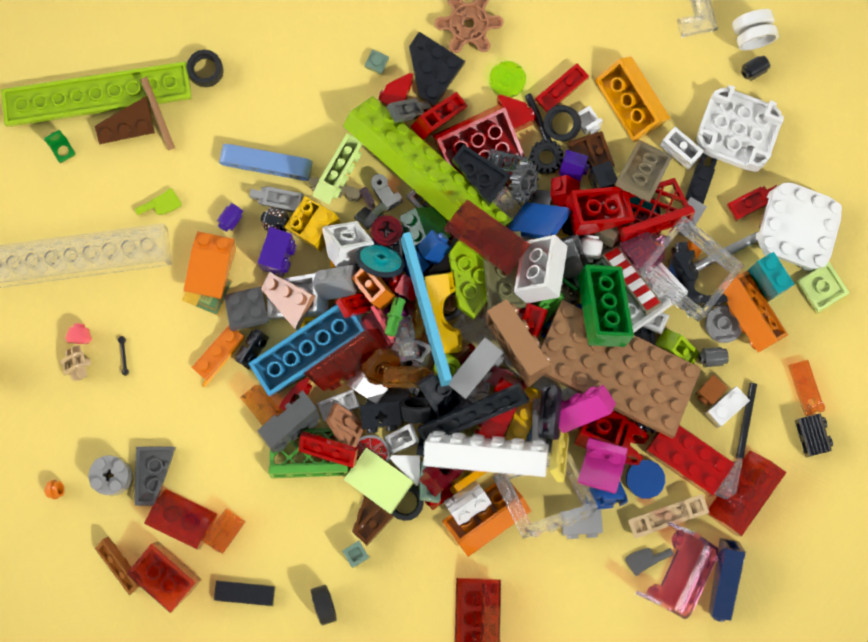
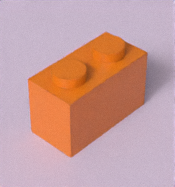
M360 269L352 277L368 300L382 311L396 297L381 277L371 275L363 269Z

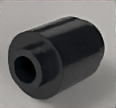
M764 55L761 57L757 56L742 65V76L746 80L753 81L770 69V62Z

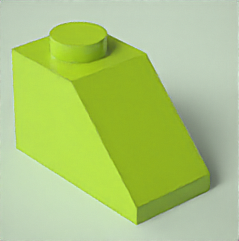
M668 329L663 330L655 343L657 347L694 364L700 353L682 334Z

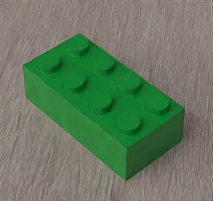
M585 265L577 277L588 346L625 347L634 337L622 267Z

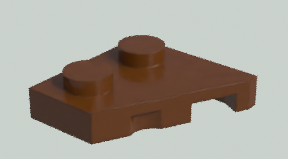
M602 131L568 142V147L573 152L588 156L586 164H589L591 169L608 161L611 162L612 167L615 166Z
M363 495L364 499L361 508H359L358 518L352 532L368 546L394 517Z

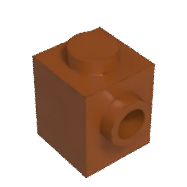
M712 375L695 395L698 396L697 400L702 405L710 407L728 387L715 375Z

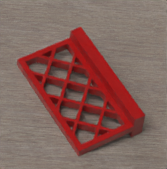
M675 178L659 183L655 193L659 194L657 200L651 199L649 202L654 204L652 211L641 207L643 201L646 200L641 199L639 206L630 203L631 208L637 211L634 215V222L625 227H622V225L617 226L620 234L619 239L622 244L692 221L695 210L693 206H689ZM672 185L675 190L674 195L663 191L664 187ZM630 192L627 193L629 199L632 197L639 198ZM661 195L671 199L669 205L659 202ZM673 200L680 202L683 208L676 209L672 207ZM659 206L667 211L665 214L660 215L654 212L655 207ZM639 211L649 215V218L644 221L636 217Z

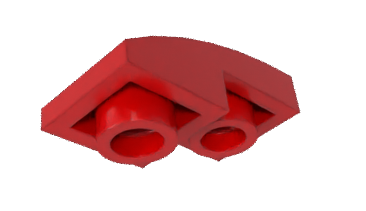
M306 377L296 384L284 397L279 408L283 411L287 410L285 405L289 402L291 404L296 402L295 396H299L298 394L302 390L308 396L312 389V381Z

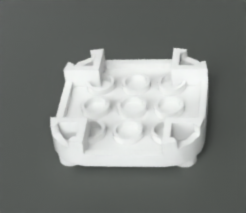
M728 85L726 88L715 90L708 102L698 129L696 146L704 150V154L744 170L759 171L771 157L777 135L783 123L784 116L781 115L780 110L776 107L777 103L772 100L767 103L734 90L735 86Z
M783 183L775 187L766 197L769 200L760 232L756 233V240H758L759 246L763 251L762 254L767 256L775 252L778 259L803 267L802 270L810 271L826 266L832 255L841 222V204L829 196L794 183Z

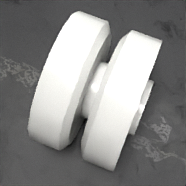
M760 9L752 11L733 21L734 33L739 35L736 40L740 50L758 49L773 43L779 38L776 25H772L775 21L772 10Z

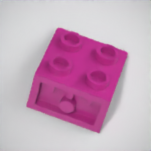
M589 438L578 483L616 493L628 449Z

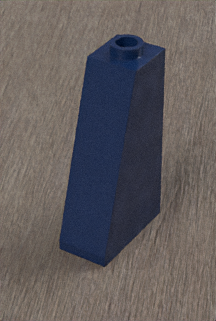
M723 538L719 540L709 606L711 617L719 622L732 620L746 554L739 541Z

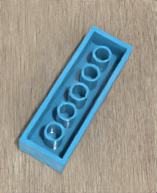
M335 305L248 364L268 396H275L370 332L359 315L344 318L339 307Z

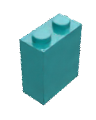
M775 252L758 260L747 270L767 302L795 285Z

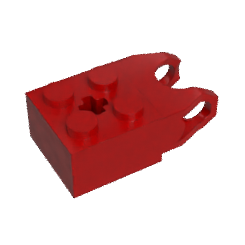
M612 411L607 416L580 426L574 444L587 449L588 440L591 438L627 448L625 464L639 465L643 457L630 443L645 444L649 435L635 423L626 420L627 417ZM635 435H640L643 438H637Z

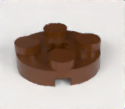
M380 348L374 351L373 355L363 364L361 369L369 383L380 385L382 384L381 381L387 379L389 382L399 374L402 367L400 364L401 359L396 352Z

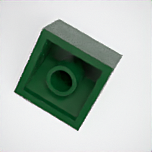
M432 206L414 208L399 216L405 233L410 232L416 252L419 250L417 246L431 230L437 233L442 232L449 240L453 239L446 218Z

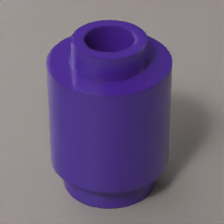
M230 203L216 220L219 223L217 226L225 232L228 230L233 231L242 218L243 210Z

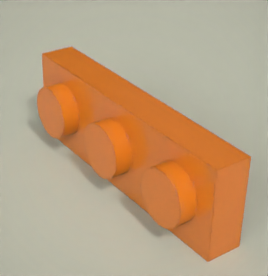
M228 325L191 368L207 381L245 337L237 330L231 331Z

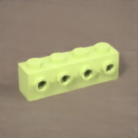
M346 133L318 181L312 196L327 204H330L333 198H338L342 190L339 187H344L348 179L346 174L351 175L355 167L353 162L357 163L362 155V152L359 151L362 143L357 138Z

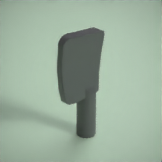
M646 548L627 556L625 561L633 574L638 576L649 567L673 556L674 553L669 548L653 555L651 549Z

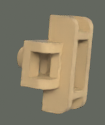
M80 345L73 346L65 352L66 358L61 360L60 363L63 366L64 376L70 375L73 381H80L87 377L85 366H90L91 361L89 358H84Z

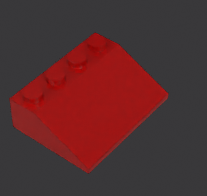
M500 104L432 135L441 157L461 175L463 174L452 160L463 144L501 169L525 159L507 110Z

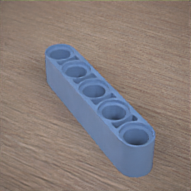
M223 144L219 164L227 167L302 181L309 180L313 161L302 157L232 144Z

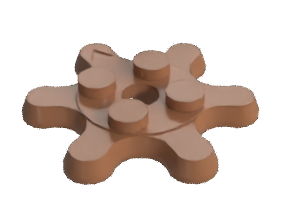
M448 0V4L452 8L451 15L448 17H438L434 25L438 30H448L453 34V39L449 43L451 52L459 53L464 44L474 43L480 52H487L490 49L491 44L486 38V33L490 29H500L504 21L501 16H490L486 13L485 7L489 0H474L469 4L462 0ZM471 20L474 22V26L468 28L464 26V22Z

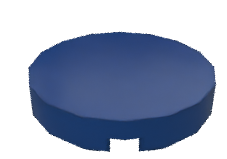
M642 460L639 465H632L626 474V484L629 491L641 499H650L657 496L663 490L665 474L657 463L651 460Z

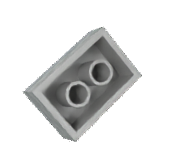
M484 338L452 377L449 386L465 399L469 397L474 398L480 390L478 387L482 381L486 383L493 373L490 372L494 366L499 367L504 361L503 355L505 353L487 338Z

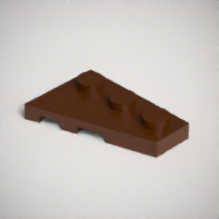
M147 96L95 126L99 145L155 133Z

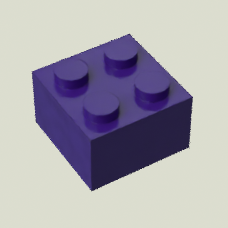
M269 227L257 262L262 271L271 272L280 277H284V274L289 272L291 266L289 259L291 255L294 256L297 248L293 235Z

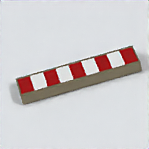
M619 246L602 255V258L609 266L622 267L626 290L645 315L662 306V301Z

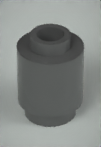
M713 347L703 348L698 354V359L704 368L717 367L727 364L729 356L726 348Z

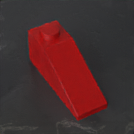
M455 92L419 116L410 127L422 140H425L466 109L468 105L458 92Z

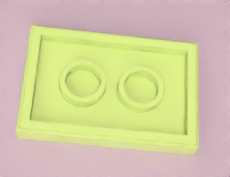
M368 448L364 450L354 468L344 478L347 483L390 514L393 513L414 483V481Z

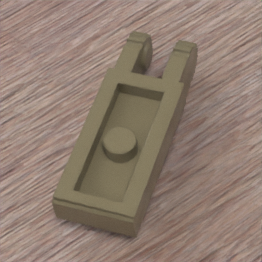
M310 178L308 184L312 191L315 190L320 180L319 178ZM347 185L339 187L342 190L338 198L346 196L349 201L357 202L360 200L361 192L359 189Z

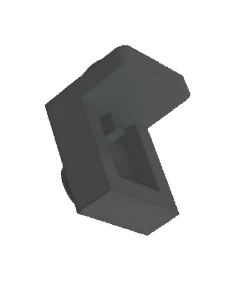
M383 203L379 204L373 211L364 207L354 218L368 230L377 218L385 216L383 213L387 207Z

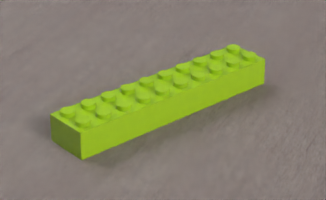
M374 96L350 111L343 127L464 235L475 233L479 249L482 250V233L504 232L512 219L493 202L488 206L463 175L403 122L395 123L388 109Z

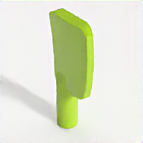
M170 188L162 195L134 209L137 215L153 208L158 215H162L181 207L182 203L173 189Z

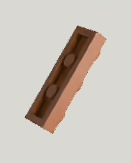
M109 537L103 539L95 547L97 553L129 596L143 584L139 575L135 573L127 559L123 557L116 544Z

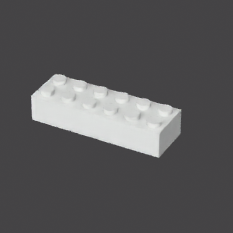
M433 431L425 441L423 466L541 477L546 475L549 444H544L545 441L542 440L524 442V439L513 438L511 441L504 440V437L500 436L488 439L484 438V435L466 437L463 433L445 435V432Z

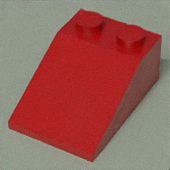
M620 187L572 190L565 201L566 207L572 212L569 219L573 235L593 234L628 224L635 220L627 191L622 190Z

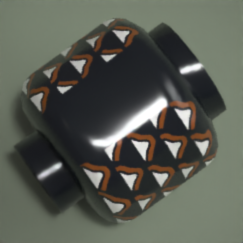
M272 207L262 213L261 222L265 231H268L269 227L287 231L284 226L290 218H288V214L285 211Z

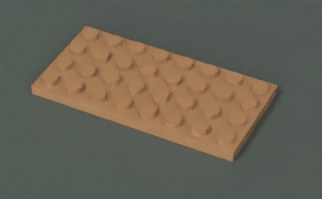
M564 300L558 306L540 348L542 353L546 352L551 360L549 370L544 376L580 394L585 393L593 386L604 385L616 402L613 410L670 438L675 437L701 370L700 367L635 335L625 347L588 346L583 310Z

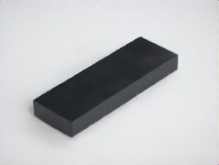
M216 581L214 601L273 606L276 586Z

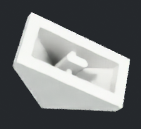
M359 369L355 371L347 383L349 387L375 404L381 401L388 390L381 384L374 385L369 383L364 373Z
M412 423L384 437L391 455L419 444Z
M392 455L390 460L408 478L414 481L413 484L418 487L420 485V456Z

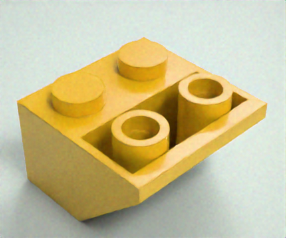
M305 196L284 228L308 246L321 252L326 245L323 227L340 224L341 221L334 212Z

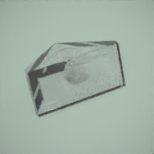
M504 186L493 203L513 220L522 206L513 199V194H510L511 191L507 186Z

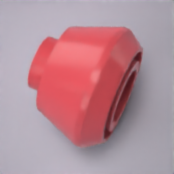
M73 324V327H69L65 336L66 341L72 344H89L92 341L89 328H85V324Z

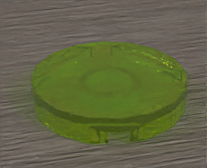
M503 61L492 68L489 84L496 95L501 94L512 98L523 91L526 84V74L519 64L513 61Z

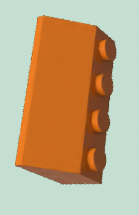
M749 271L735 275L717 287L719 294L727 296V304L731 315L737 318L741 331L747 334L751 347L757 350L758 353L788 336V333Z
M506 476L484 490L492 503L484 511H480L460 526L452 514L442 520L467 557L531 512L523 496Z

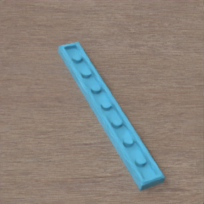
M410 232L403 233L401 244L441 387L447 386L452 377L412 235Z

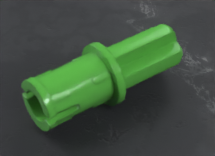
M397 297L393 298L390 313L387 314L388 321L385 334L390 337L396 335L399 322L403 319L401 315L405 300L398 297V301Z

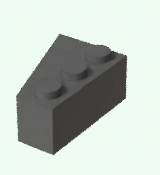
M303 390L298 394L300 398L293 404L289 402L285 405L287 410L278 416L274 415L257 430L259 436L273 454L276 451L280 452L285 449L287 443L300 438L303 431L308 428L312 429L320 420L316 406Z

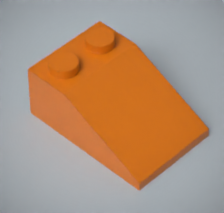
M197 231L191 250L184 292L218 299L222 298L236 251L235 239Z

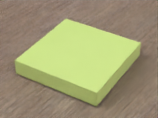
M830 262L826 266L817 268L796 281L816 314L850 294Z

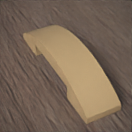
M703 494L629 519L628 522L636 539L709 513Z

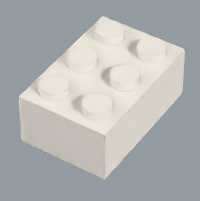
M556 235L522 242L514 293L526 303L560 297L568 246Z

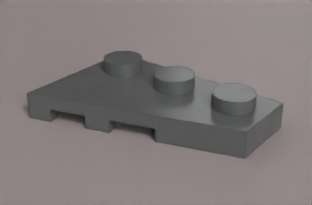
M175 446L136 447L134 506H156L176 450Z

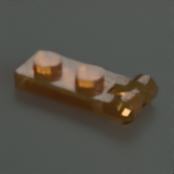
M809 360L788 365L804 415L810 416L813 412L817 411L819 413L824 412L825 405L821 399ZM813 399L815 404L810 405L808 400Z

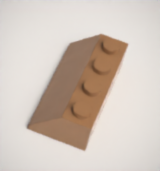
M508 299L487 310L486 325L528 388L549 370L551 360L546 352L542 353L540 350L538 339L529 333L526 321L524 319L521 320L517 315L519 312L513 303L510 304Z

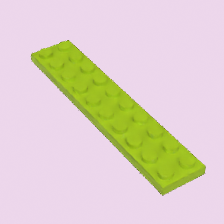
M187 62L1 89L5 126L11 127L123 110L146 96L140 80L145 77L149 80L158 104L192 99L190 79L186 67Z

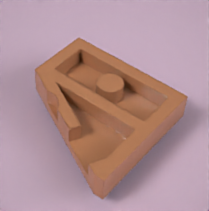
M333 404L326 419L327 424L338 442L356 447L363 432L361 418L340 404Z

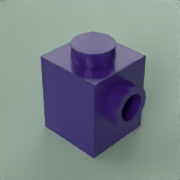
M566 150L559 175H568L581 181L582 175H587L589 164H586L588 156Z

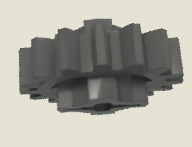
M521 161L520 164H516V170L513 169V174L510 177L512 183L509 187L512 189L510 194H514L513 199L516 202L529 203V200H533V194L536 195L537 181L539 180L537 174L539 171L536 170V165H533L532 162Z

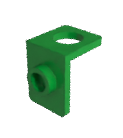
M61 130L53 132L43 139L51 148L59 163L76 155ZM62 146L68 147L69 150L65 156L58 154V150Z

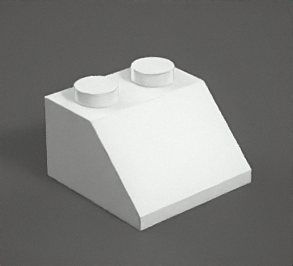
M357 221L324 226L322 229L328 257L336 267L357 264L355 259L357 250L362 246L374 245L372 239Z

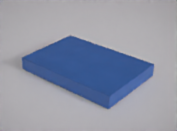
M530 202L524 203L506 228V231H520L521 236L531 238L556 235L572 212L567 207Z

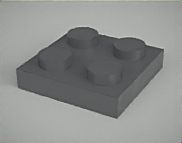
M261 286L224 295L231 331L269 323Z

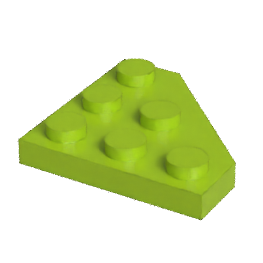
M461 237L448 255L451 272H453L457 308L471 319H474L487 302L483 254Z

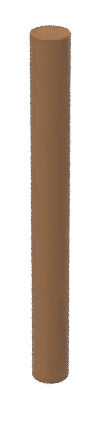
M147 77L140 79L166 146L168 150H172L175 146Z

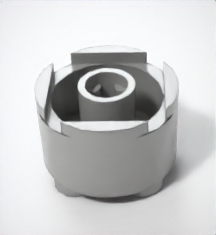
M110 455L97 458L90 467V485L100 494L108 496L120 495L132 483L133 472L128 463L121 458ZM108 474H114L113 478H108Z

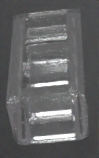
M737 458L733 461L735 464L714 495L727 500L736 494L743 462L742 458Z

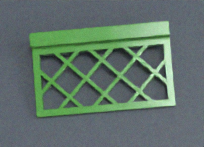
M330 428L306 429L304 431L314 435L322 434L332 440L331 437L334 435ZM293 440L290 442L297 449L290 456L283 450L280 451L287 457L282 464H274V457L279 452L276 451L273 454L270 450L269 475L271 478L347 476L349 473L348 466L332 461L326 462L327 460L325 459L322 462H315L312 459L313 456L306 453L302 454L307 458L302 463H296L292 458L299 452V446Z

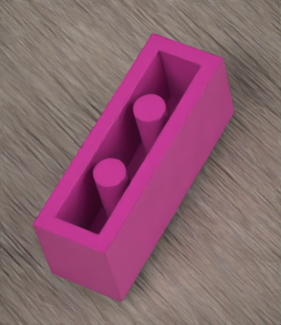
M604 385L593 386L582 394L576 393L570 399L561 401L559 429L562 433L607 416L612 413L616 402Z

